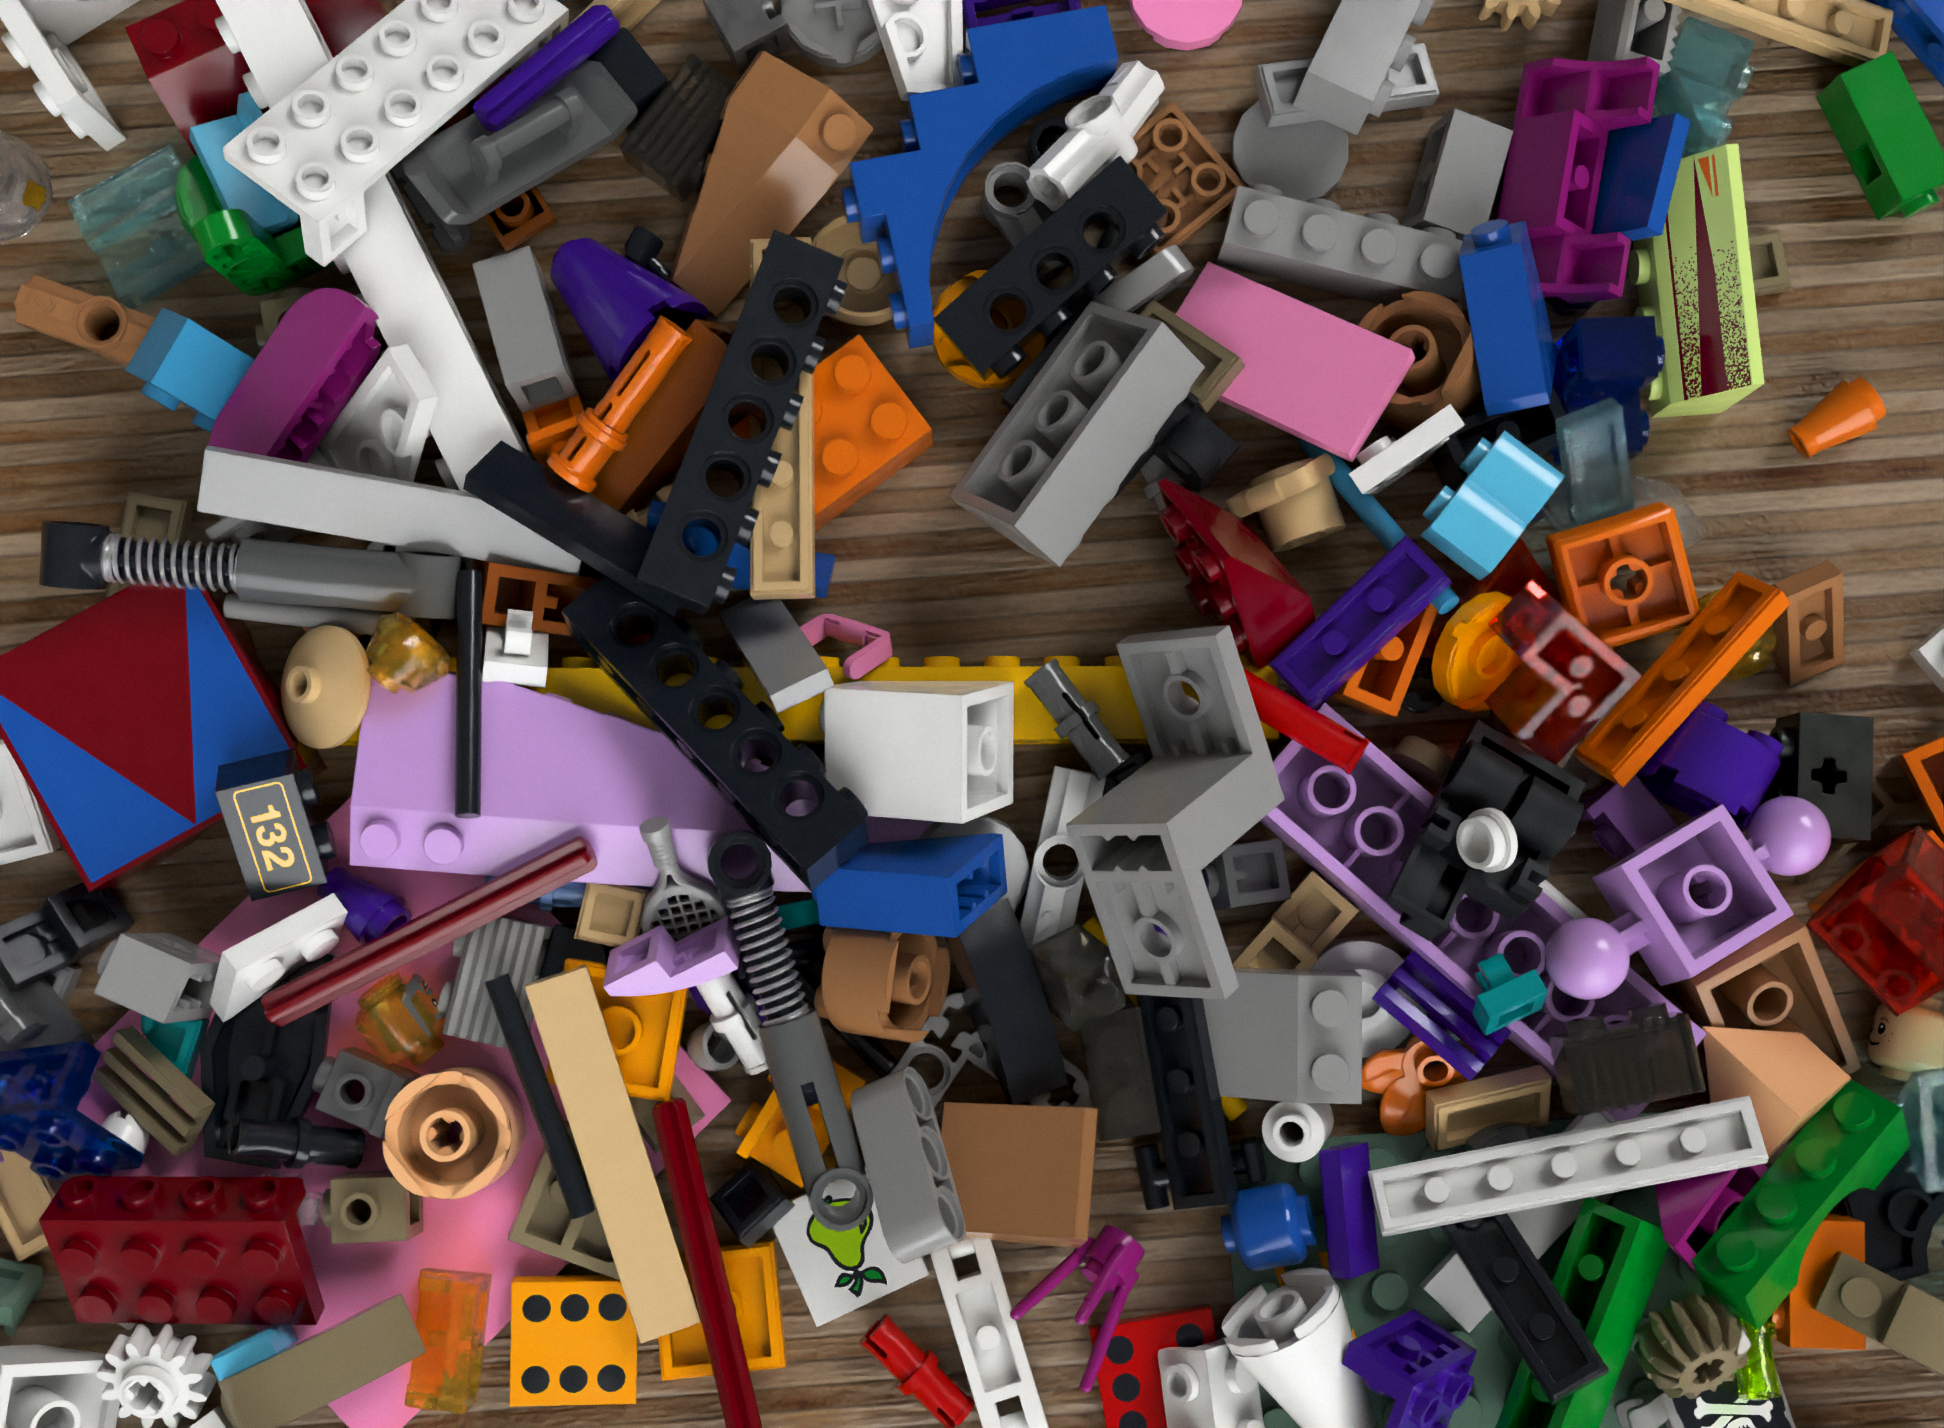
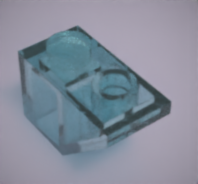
M1687 16L1676 30L1678 35L1672 39L1676 47L1670 50L1673 59L1667 62L1671 70L1658 77L1654 104L1660 116L1677 112L1690 120L1681 158L1725 144L1734 122L1733 119L1726 117L1732 100L1738 101L1742 97L1754 71V67L1747 65V61L1755 41L1691 16Z

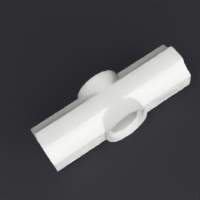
M1054 765L1019 924L1027 947L1031 951L1067 957L1084 876L1079 861L1076 869L1071 874L1066 876L1052 875L1045 869L1043 857L1050 847L1057 844H1066L1074 849L1066 824L1102 797L1106 777L1098 781L1095 777L1096 774Z

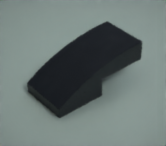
M84 882L47 897L41 909L0 926V977L12 994L97 950L120 936L121 933L131 929L135 922L112 887L89 892Z

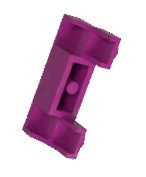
M1648 56L1619 61H1581L1552 57L1524 63L1513 134L1506 156L1507 166L1501 201L1497 209V219L1507 220L1508 224L1526 221L1544 298L1558 297L1569 304L1622 298L1631 239L1620 232L1592 234L1609 130L1651 123L1660 65Z

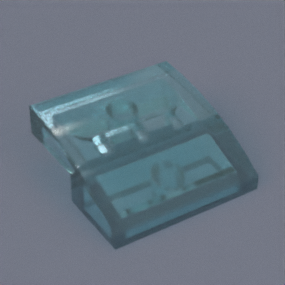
M171 144L67 201L86 244L99 256L118 298L127 308L132 310L210 267L206 263L198 244L180 222L175 205V192L178 172L184 163Z

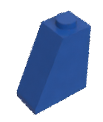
M1497 219L1482 223L1471 230V234L1464 235L1459 253V263L1487 416L1550 404L1557 352L1526 221L1508 224L1507 220Z
M988 833L868 843L811 891L813 899L817 902L820 926L956 938L1008 892L1003 834Z

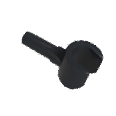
M635 227L625 243L626 258L671 283L669 281L671 272L664 264L656 260L664 243L645 228Z

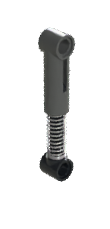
M42 521L39 585L67 589L101 590L106 589L110 582L115 583L118 581L124 584L129 581L135 585L140 581L144 586L152 582L156 587L163 583L168 588L175 584L179 589L185 585L191 590L196 586L203 591L209 587L214 592L219 588L226 593L232 589L237 593L240 600L386 611L409 617L454 619L457 618V573L460 571L461 556L420 551L392 552L250 538H244L239 548L236 544H233L230 549H227L224 543L219 548H216L213 542L204 547L201 541L196 546H193L190 540H187L184 545H181L178 539L173 544H170L167 538L158 543L155 537L147 542L144 536L135 541L132 535L128 538L122 537L121 534L117 533L114 535L110 531V526L104 524Z
M744 829L728 830L718 835L709 847L707 854L708 872L716 884L720 900H725L724 902L727 903L726 907L730 908L732 914L729 918H736L738 924H735L733 929H739L741 935H738L736 939L743 940L744 943L739 950H746L747 956L742 961H749L751 967H748L746 972H752L754 976L749 982L752 984L756 983L757 986L752 993L759 994L760 999L755 1004L763 1006V1010L759 1012V1015H766V1020L758 1025L756 1030L810 1208L816 1220L824 1227L835 1231L852 1230L862 1224L870 1214L873 1205V1193L817 1009H808V1004L801 1001L805 993L798 991L802 982L795 980L799 972L791 969L795 964L794 960L788 959L792 950L785 948L789 939L781 936L786 929L781 926L778 927L782 918L775 916L779 907L772 905L776 896L773 895L774 891L771 890L772 885L775 884L771 871V853L765 842L753 832ZM734 844L748 845L756 854L757 863L755 869L744 878L735 879L729 877L721 869L720 861L722 854L728 847ZM817 1103L834 1156L825 1159L822 1158L807 1109L808 1106ZM845 1179L855 1184L856 1190L853 1198L843 1206L828 1205L822 1200L824 1189L835 1180Z

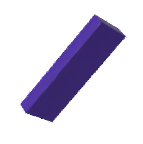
M1405 535L1272 660L1269 665L1307 706L1316 710L1450 586L1452 582Z

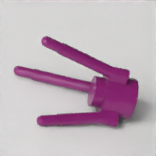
M1105 1225L1096 1239L1088 1236V1240L1079 1249L1075 1248L1065 1260L1026 1294L1010 1311V1317L1013 1320H1019L1082 1262L1086 1263L1082 1273L1093 1285L1075 1315L1074 1320L1078 1325L1086 1323L1105 1291L1109 1293L1114 1291L1080 1382V1390L1084 1393H1088L1092 1389L1127 1296L1139 1278V1274L1135 1269L1145 1255L1144 1249L1134 1238L1111 1225Z

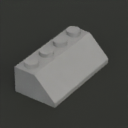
M1090 301L950 493L949 497L1026 552L1061 567L1069 554L1080 545L1083 535L1103 507L1114 498L1119 485L1139 457L1150 448L1155 435L1173 410L1187 397L1192 384L1205 366L1162 321Z

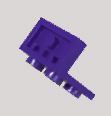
M1413 1309L1350 1341L1342 1364L1362 1377L1365 1385L1371 1390L1390 1396L1395 1400L1385 1428H1449L1448 1425L1454 1410L1462 1405L1473 1386L1474 1377L1469 1374L1477 1350Z

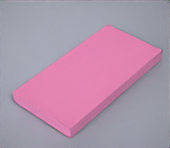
M1207 262L1175 314L1239 356L1245 367L1218 399L1219 401L1352 463L1416 359L1412 349L1211 262Z

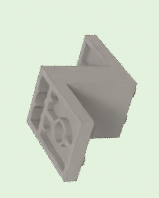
M1230 625L1130 634L1118 642L1116 647L1154 758L1068 822L1066 827L1124 993L1226 1000L1240 986L1201 870L1283 802L1285 798ZM1182 681L1194 688L1199 697V703L1194 698L1186 696L1182 688ZM1154 924L1163 929L1167 936L1156 932Z

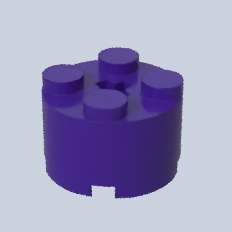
M1702 701L1635 775L1638 778L1646 777L1643 784L1655 798L1691 817L1723 804L1740 831L1743 832L1746 830L1751 816H1753L1781 765L1778 757L1784 747L1779 741L1764 733L1749 730L1746 734L1727 724L1726 721L1729 716L1725 711L1711 703Z

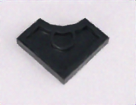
M1944 1134L1910 1142L1911 1146L1874 1191L1868 1188L1857 1189L1837 1204L1840 1214L1865 1222V1264L1899 1281L1929 1273L1927 1246L1933 1225L1944 1213Z

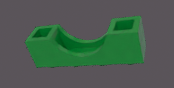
M1850 1080L1808 1121L1692 1259L1705 1294H1716L1720 1301L1729 1307L1732 1313H1736L1739 1318L1759 1331L1797 1285L1805 1251L1817 1228L1828 1213L1844 1197L1857 1189L1868 1188L1874 1191L1911 1146L1902 1108Z

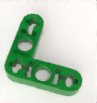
M227 209L210 214L198 221L192 229V233L206 263L249 296L269 294L335 264L334 261H331L326 267H323L305 254L301 227L273 238L248 213L241 209Z

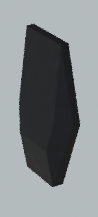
M326 954L318 960L307 962L268 992L335 959L337 956ZM263 994L225 1022H222L217 1013H215L200 1047L202 1091L215 1103L203 1127L204 1157L280 1169L282 1161L230 1158V1154L227 1152L229 1129L232 1121L238 1116L245 1117L246 1119L286 1123L291 1118L304 1117L315 1093L312 1090L315 1075L327 1055L332 1002L284 1026H277L274 1022L269 1023L264 1016V1009L261 1003V999L265 995Z

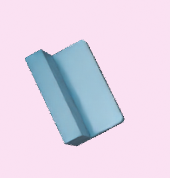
M248 91L238 95L236 115L190 127L189 138L223 209H241L245 211L270 235L297 227L299 214L224 159L223 147L263 115Z

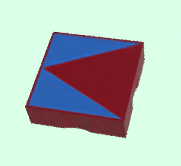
M139 581L137 584H131L0 656V736L89 892L117 886L191 845L207 829L224 820L215 794L219 765L295 748L301 769L311 767L314 775L327 769L317 749L298 742V739L290 731L282 710L281 690L263 668L255 650L252 634L244 620L226 618L224 616L223 606L228 592H224L221 588L214 592L209 587L204 591L200 590L198 586L191 590L186 585L179 589L175 584L168 588L163 583L156 587L152 582L144 586Z

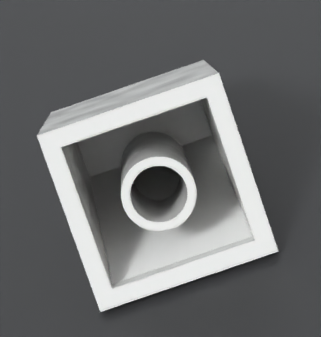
M851 681L834 685L824 691V700L819 714L820 725L825 732V761L823 765L826 773L823 776L837 791L843 786L851 790L866 808L868 816L963 824L1013 804L1014 682Z

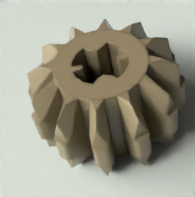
M1694 1292L1689 1293L1682 1301L1676 1303L1669 1300L1667 1307L1661 1311H1651L1649 1313L1650 1322L1641 1325L1635 1331L1638 1341L1634 1349L1639 1356V1364L1648 1379L1652 1378L1658 1389H1662L1669 1398H1679L1685 1395L1688 1399H1695L1703 1391L1710 1389L1715 1392L1717 1386L1722 1382L1733 1381L1735 1379L1734 1371L1745 1367L1749 1361L1747 1352L1752 1344L1745 1334L1747 1332L1746 1328L1736 1313H1732L1729 1307L1723 1304L1716 1294L1700 1297Z

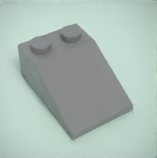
M1234 968L1240 987L1226 1000L1203 999L1220 1096L1293 1103L1362 1104V976L1355 970Z

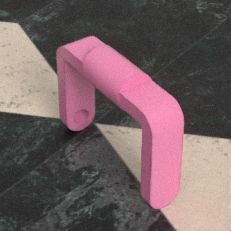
M822 614L800 627L812 646L826 637H833L862 648L849 656L844 662L843 673L851 679H859L893 655L890 633L888 631L834 614Z

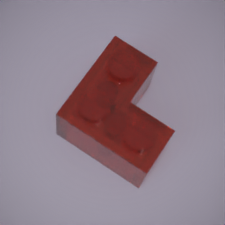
M1532 578L1488 624L1523 661L1484 702L1516 738L1554 765L1642 677L1608 642Z

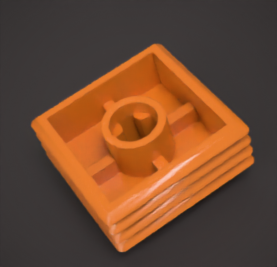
M1657 502L1548 535L1546 538L1573 644L1585 655L1688 626L1701 612L1675 510L1669 505ZM1622 565L1631 571H1636V576L1627 579L1628 589L1623 592L1613 584H1610L1611 578L1617 575V568Z

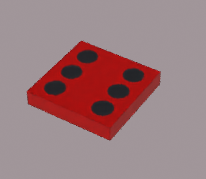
M1209 1304L1118 1320L1104 1360L1097 1373L1106 1428H1167L1158 1351L1167 1347H1196L1216 1341L1212 1310ZM1102 1323L1088 1326L1092 1349Z

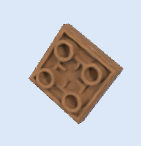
M1173 101L1145 122L1133 137L1138 152L1128 165L1168 210L1167 222L1161 227L1166 235L1157 246L1146 254L1149 259L1171 245L1177 244L1181 248L1230 208L1238 185L1247 187Z

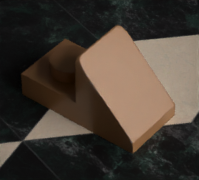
M1827 560L1773 583V586L1781 589L1791 602L1763 634L1783 679L1791 686L1844 663L1843 573Z

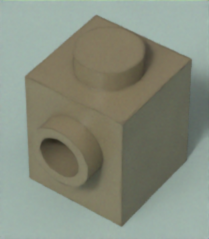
M390 1170L347 1172L330 1179V1189H326L323 1194L321 1211L324 1226L331 1227V1244L407 1241L423 1232V1196L413 1194L403 1187Z

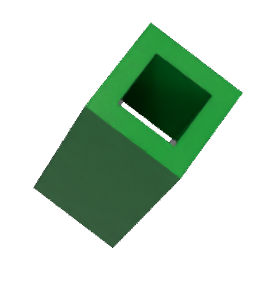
M1893 51L1839 74L1816 96L1877 220L1901 211L1904 219L1923 212L1940 201L1936 192L1944 187V152Z

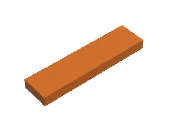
M1737 571L1575 749L1573 753L1583 765L1624 788L1791 604L1781 589Z

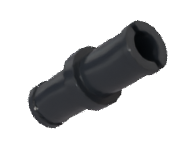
M238 1116L232 1121L227 1140V1152L232 1159L251 1158L282 1161L286 1168L292 1169L303 1168L306 1163L345 1166L355 1169L360 1165L365 1151V1134L361 1128L348 1129L312 1125L308 1118L301 1117L291 1118L286 1123L246 1119L245 1117Z

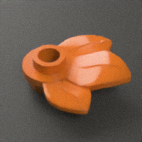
M1415 1035L1409 1039L1405 1048L1382 1049L1371 1055L1362 1065V1088L1381 1094L1379 1103L1380 1122L1384 1132L1393 1136L1413 1135L1425 1128L1426 1091L1469 1081ZM1441 1061L1439 1064L1426 1066L1429 1062Z

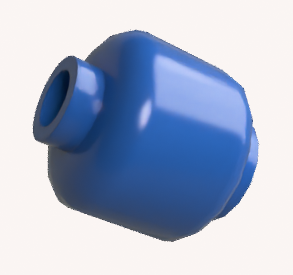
M1276 1183L1237 1191L1238 1200L1231 1203V1214L1221 1216V1230L1227 1252H1238L1245 1266L1252 1271L1304 1262L1307 1258L1309 1246L1317 1245L1318 1241L1314 1213L1308 1195L1299 1196L1294 1187L1288 1183Z

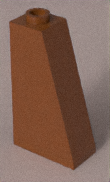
M699 319L693 321L685 331L693 338L692 343L679 356L656 391L625 431L628 434L626 447L622 452L614 451L595 477L597 487L589 494L624 515L632 509L638 512L680 469L733 335L734 327Z

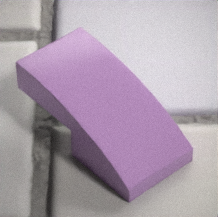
M726 916L675 942L661 924L610 950L603 988L610 996H644L673 992L717 979L738 969L741 940H737L736 937L741 935L740 930L733 929L734 922L729 916Z

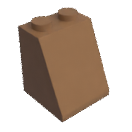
M944 1102L943 1118H937L965 1220V1237L1079 1249L1088 1240L1098 1109Z

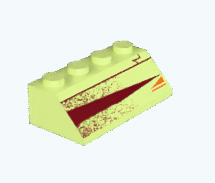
M1738 143L1725 144L1681 158L1662 235L1633 241L1634 249L1629 254L1628 275L1631 284L1638 287L1640 306L1636 309L1634 316V333L1636 340L1644 345L1646 364L1642 367L1640 373V390L1643 399L1650 403L1651 418L1722 413L1765 384Z

